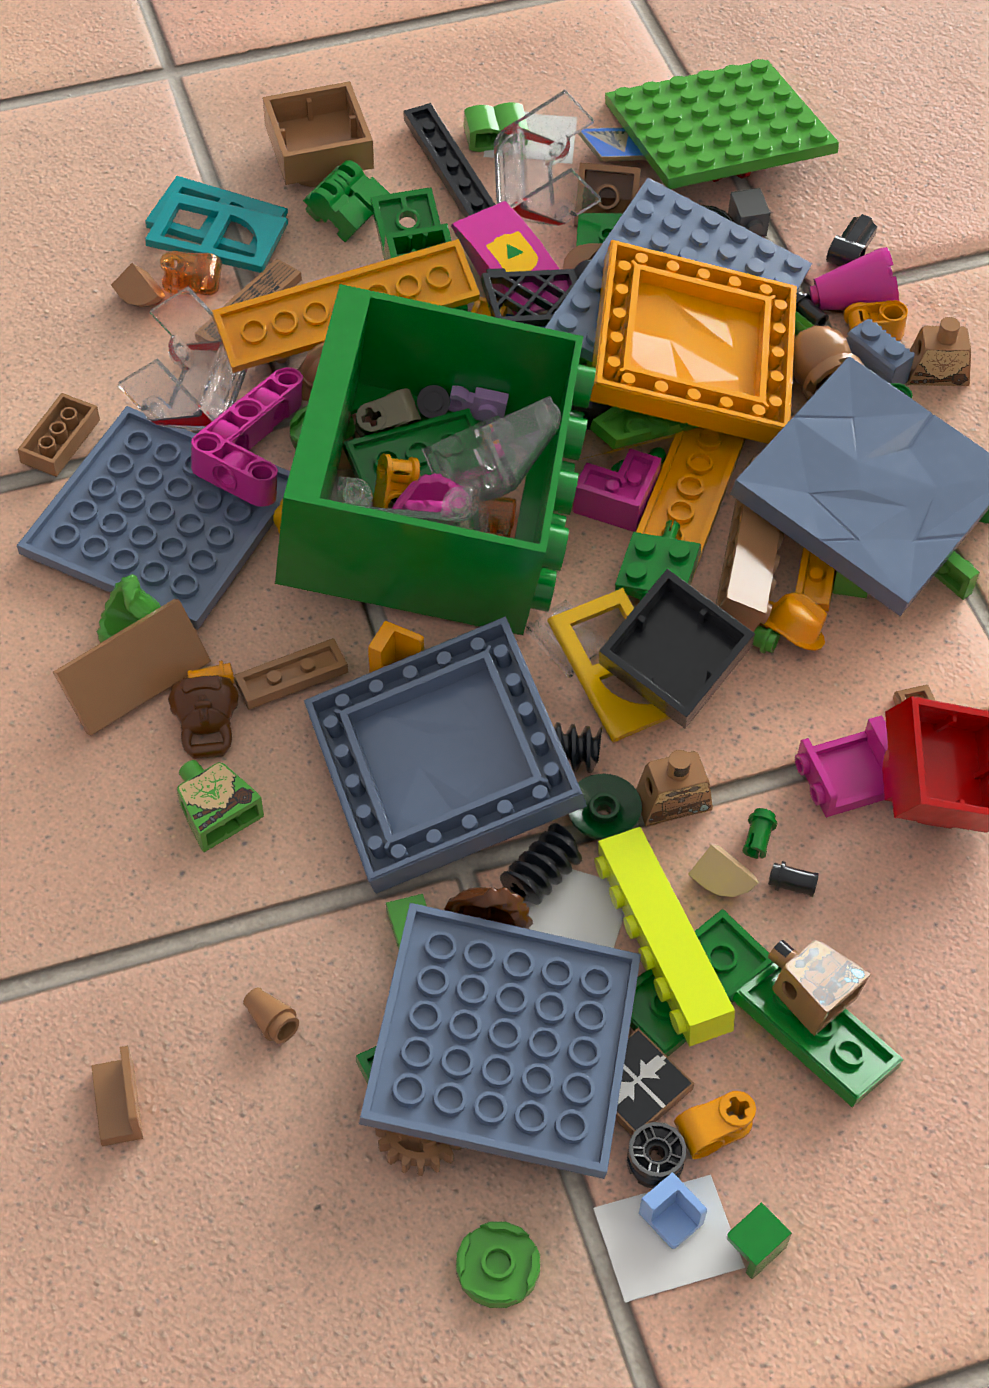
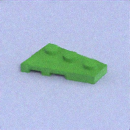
M614 406L593 419L590 430L613 449L699 428L688 423H680Z

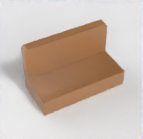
M128 1045L120 1047L121 1060L91 1065L99 1136L102 1147L143 1139L134 1064Z

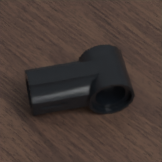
M863 214L859 217H853L843 234L834 237L829 247L826 261L842 266L864 256L866 248L876 235L878 227L873 223L872 218Z

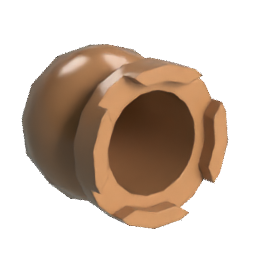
M814 325L801 331L794 338L792 377L803 386L802 391L807 401L849 356L864 365L859 357L851 353L847 339L839 331L829 326Z

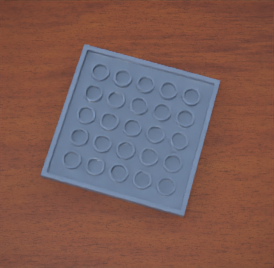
M126 406L17 544V549L20 555L108 592L115 588V583L120 582L122 577L131 574L136 575L141 589L156 599L160 606L173 599H179L193 627L198 630L274 523V511L284 496L290 471L276 466L278 469L277 497L273 504L264 507L252 505L196 476L192 472L191 441L196 433L176 425H156L150 419L158 418Z
M410 903L359 1125L605 1179L608 1171L641 954Z

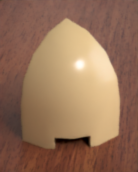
M710 845L688 873L701 886L718 896L736 897L748 893L759 883V880L744 865L719 845Z

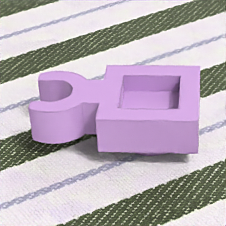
M452 386L449 411L456 412L469 408L474 419L502 425L509 394L476 387L475 393H472L464 387Z

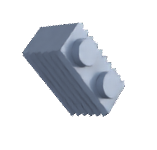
M872 319L865 320L848 332L846 339L851 353L859 357L866 368L890 384H906L908 382L915 356L914 352H910V348H905V345L900 341H896V337H891V334L886 333V330H882V326L872 322Z

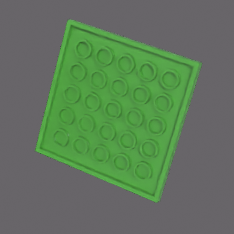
M757 59L748 64L728 65L723 69L714 71L703 70L694 75L685 77L674 76L670 80L650 81L641 86L631 88L620 87L615 91L605 93V104L664 185L669 189L836 154L839 149L838 140L768 60Z

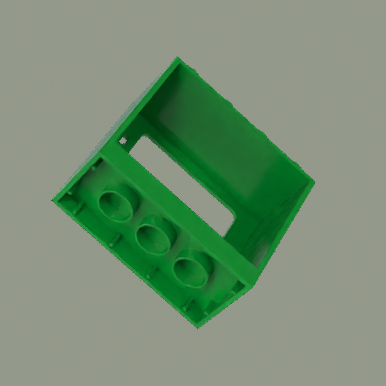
M340 284L283 496L275 584L480 627L506 616L513 634L523 635L530 609L549 612L557 571H561L569 535V528H565L566 516L553 512L570 515L579 473L574 472L575 463L563 461L562 458L579 461L587 428V419H583L584 412L571 410L572 405L588 408L596 374V368L579 364L584 336ZM430 385L444 388L449 396L451 395L452 386L464 387L472 393H475L476 387L509 394L502 425L474 420L484 442L520 447L529 454L515 538L330 500L352 414L357 413L360 406L406 388L410 389L417 409V397L420 391ZM418 409L422 421L430 419L425 417Z

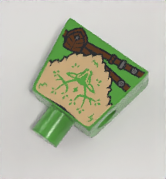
M191 760L180 768L179 775L185 782L177 787L179 804L203 852L208 851L264 817L261 796L224 763L217 762L204 770L198 761Z

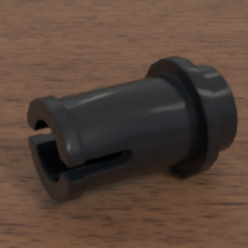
M796 293V311L813 325L824 326L829 316L811 301V296L808 293Z
M782 861L781 864L773 863L768 885L775 886L776 891L784 888L813 897L819 873L786 866L785 861Z

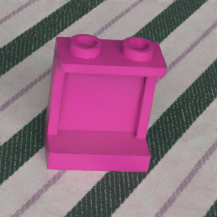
M880 715L868 719L865 731L815 746L812 745L809 738L800 741L798 753L795 755L796 768L801 776L805 775L810 785L811 798L816 806L820 805L826 818L885 800L882 765L888 748L886 722L883 716Z

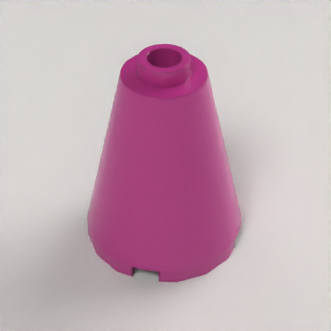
M887 247L876 249L815 278L814 285L809 286L811 301L815 305L818 304L821 310H845L849 305L858 302L899 301L897 278L893 276L891 266L894 264L889 249Z

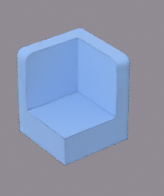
M673 1172L642 1197L639 1214L672 1249L677 1248L704 1224L707 1208Z

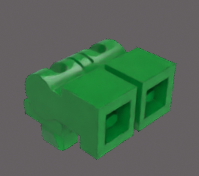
M346 160L340 166L338 165L307 195L303 202L308 205L306 212L315 221L319 222L322 219L326 223L330 220L339 230L337 235L346 242L373 215L371 197L390 193L373 177L369 179L357 163Z

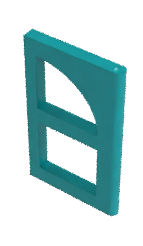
M176 176L145 220L146 228H152L171 192L284 218L288 214V208ZM208 216L199 230L172 222L166 234L202 244L215 217ZM254 236L250 245L223 237L217 249L254 257L257 242Z
M171 192L146 236L145 242L146 246L261 273L265 270L288 225V218ZM179 210L215 217L201 245L165 237ZM231 221L244 226L255 237L257 249L254 257L217 249Z

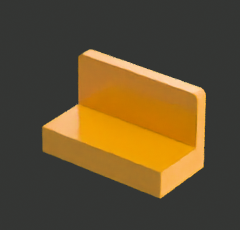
M385 620L368 646L369 673L424 651V637Z

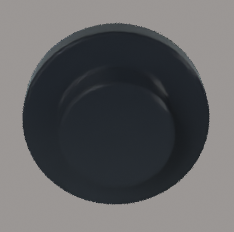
M427 386L420 391L417 397L418 409L427 418L445 415L450 408V396L440 386Z

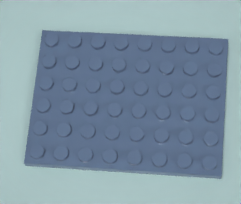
M647 178L545 328L584 336L580 357L592 362L604 260L611 240L797 286V290L806 277L812 263L662 184Z

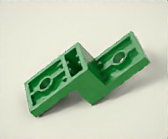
M432 187L371 197V207L384 260L452 241L448 224H440ZM404 217H410L415 220L416 224L413 227L407 228L402 226L399 221ZM465 304L454 309L468 311V305Z

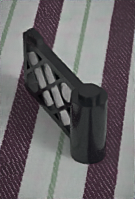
M591 260L580 262L574 269L506 272L505 268L486 269V273H482L480 280L491 316L534 326H546ZM567 280L569 288L565 292L552 283L554 281ZM524 282H532L540 288L534 293L522 286ZM492 284H502L508 287L509 290L504 295L494 289ZM547 291L559 298V300L552 304L542 298L541 295ZM516 292L529 301L522 306L510 297ZM533 304H536L548 312L544 315H538L529 309ZM504 305L517 314L515 316L502 317L500 309Z

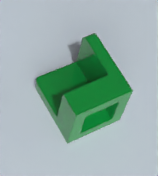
M761 1202L728 1232L727 1240L749 1262L746 1274L753 1279L787 1248L792 1232Z

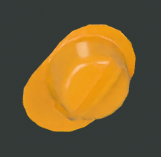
M794 592L785 594L777 602L768 600V603L772 604V610L768 620L763 625L778 632L787 640L803 649L816 651L824 646L825 638L821 631L827 614L813 600L802 593Z

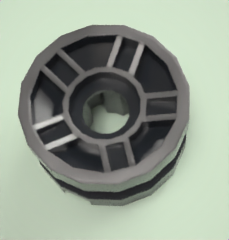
M651 1122L638 1128L629 1141L627 1152L629 1173L635 1176L639 1184L647 1188H654L672 1172L678 1178L680 1177L686 1159V1144L683 1136L676 1128L666 1123ZM652 1150H657V1154L663 1159L659 1161L651 1159Z

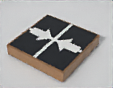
M639 1028L628 1036L616 1113V1121L631 1136L642 1125L656 1122L691 1092L695 1084Z

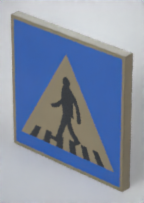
M577 128V134L600 161L608 163L609 161L646 160L624 128Z

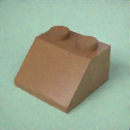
M580 163L574 225L578 226L579 213H624L639 191L641 168Z

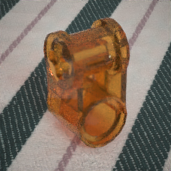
M169 251L161 256L160 265L164 270L162 287L165 291L173 294L212 295L219 290L222 262L215 254ZM174 260H177V267H175ZM174 278H176V284H175V285L173 284V279H174Z
M482 495L479 531L510 538L511 530L514 528L517 498Z

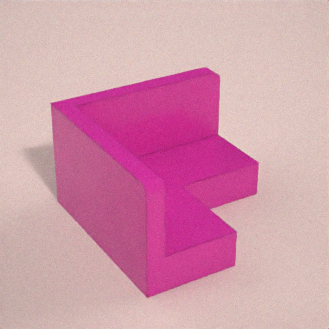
M629 449L619 472L586 462L578 478L573 501V512L636 532L660 474L662 458Z

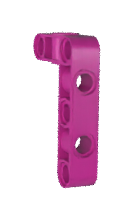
M288 367L276 370L197 433L191 441L192 472L196 476L252 505L264 507L273 504L277 497L278 469L272 462L248 450L272 432L273 428L283 419L290 417L300 408L303 381L301 372Z

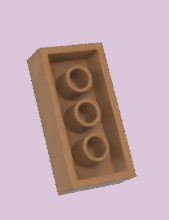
M61 393L17 449L20 462L57 477L100 421L98 407Z

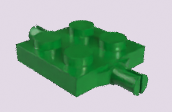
M672 520L666 522L662 536L633 532L615 583V591L623 588L627 595L641 601L666 569H669L691 585L701 554V544L676 539L680 524L674 521L672 526Z

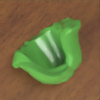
M131 574L122 577L121 581L115 583V588L110 592V599L105 603V610L101 613L100 627L96 631L100 643L161 607L156 599L141 589L136 575Z

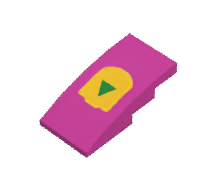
M506 201L456 221L451 225L480 278L482 273H486V269L505 268L506 272L559 269L541 241ZM567 280L554 281L552 283L565 292L569 288ZM524 282L522 286L534 293L540 288L532 282ZM492 284L494 289L504 295L509 290L508 287L502 284ZM547 291L541 295L542 298L552 304L559 300V298ZM516 292L510 297L522 306L529 301ZM533 304L529 309L536 314L546 311L536 304Z

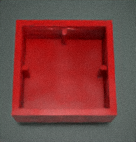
M914 696L885 711L888 748L882 765L885 801L893 802L894 818L948 829L960 828L984 833L989 832V711Z

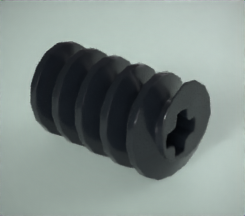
M556 722L554 729L567 759L571 762L572 770L577 772L581 763L585 762L587 772L592 773L599 761L602 727H600L595 737H592L590 726H585L581 735H578L575 724H571L566 734H563L561 724Z
M552 823L548 827V831H544L539 836L538 841H534L529 846L528 851H524L519 856L518 861H514L509 866V870L504 871L500 875L502 886L524 898L523 901H529L535 905L541 904L543 899L540 892L549 895L553 891L550 882L555 885L562 882L560 873L570 874L572 872L571 864L578 865L582 861V856L578 851L574 837L560 824Z

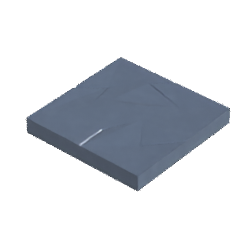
M849 356L734 482L730 495L901 616L988 511L989 452Z
M506 616L304 700L367 879L376 894L587 806Z

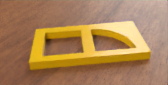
M623 588L551 616L547 620L612 742H617L670 719L669 716L653 704L630 702L616 696L607 689L601 680L611 677L613 674L599 663L591 664L572 628L577 624L619 608L622 616L626 619L634 607Z

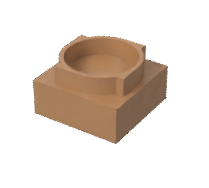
M350 81L262 97L265 127L285 185L299 183L304 186L317 187L338 165L340 166L346 160L357 163L362 170L374 169L373 139Z

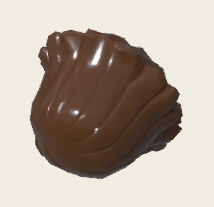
M492 887L468 888L466 891L463 890L455 897L450 898L444 908L445 911L529 929L533 924L532 918L528 915L529 907H527L526 903H523L524 898L510 892L506 887L500 889Z

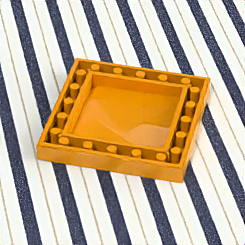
M611 240L604 260L592 367L596 368V374L590 401L769 444L790 421L797 286Z

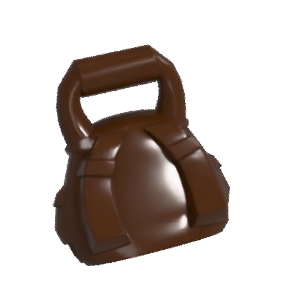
M219 675L183 678V680L174 683L168 697L170 711L181 724V742L184 751L193 759L224 756L231 747L232 730L230 719L233 711L238 706L239 694L230 678L220 677ZM220 732L223 738V742L191 745L193 734L209 735Z

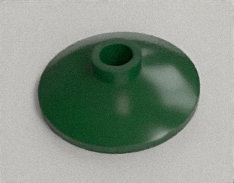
M595 774L585 777L578 782L587 806L569 813L568 816L575 828L588 837L602 840L636 827L641 817L642 802L639 793L631 783L612 774ZM607 811L609 815H601L598 812Z

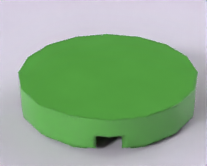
M487 1222L463 1238L457 1252L456 1275L462 1290L474 1302L489 1308H508L522 1302L534 1290L540 1275V1253L536 1244L529 1238V1234L521 1227L509 1222Z

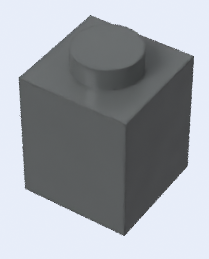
M755 188L731 192L728 216L732 219V222L745 227L761 237L767 236L771 213L761 189Z

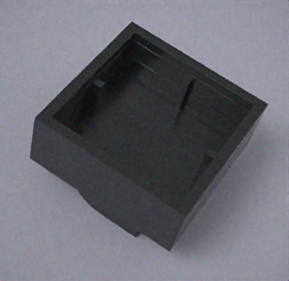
M666 569L599 650V664L686 729L751 649L755 633L669 569Z

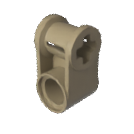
M410 389L397 390L385 397L361 405L357 410L355 429L358 435L363 437L422 421ZM370 416L371 420H377L376 426H371L369 422H365V417Z

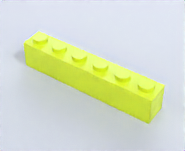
M641 827L599 840V857L594 858L596 870L601 879L607 878L611 886L609 887L611 901L616 909L621 908L625 915L623 921L629 938H636L640 945V948H638V952L641 954L640 960L645 970L651 969L656 978L654 979V986L660 1001H667L672 1010L669 1012L675 1032L678 1035L683 1033L689 1047L734 1031L735 1009Z

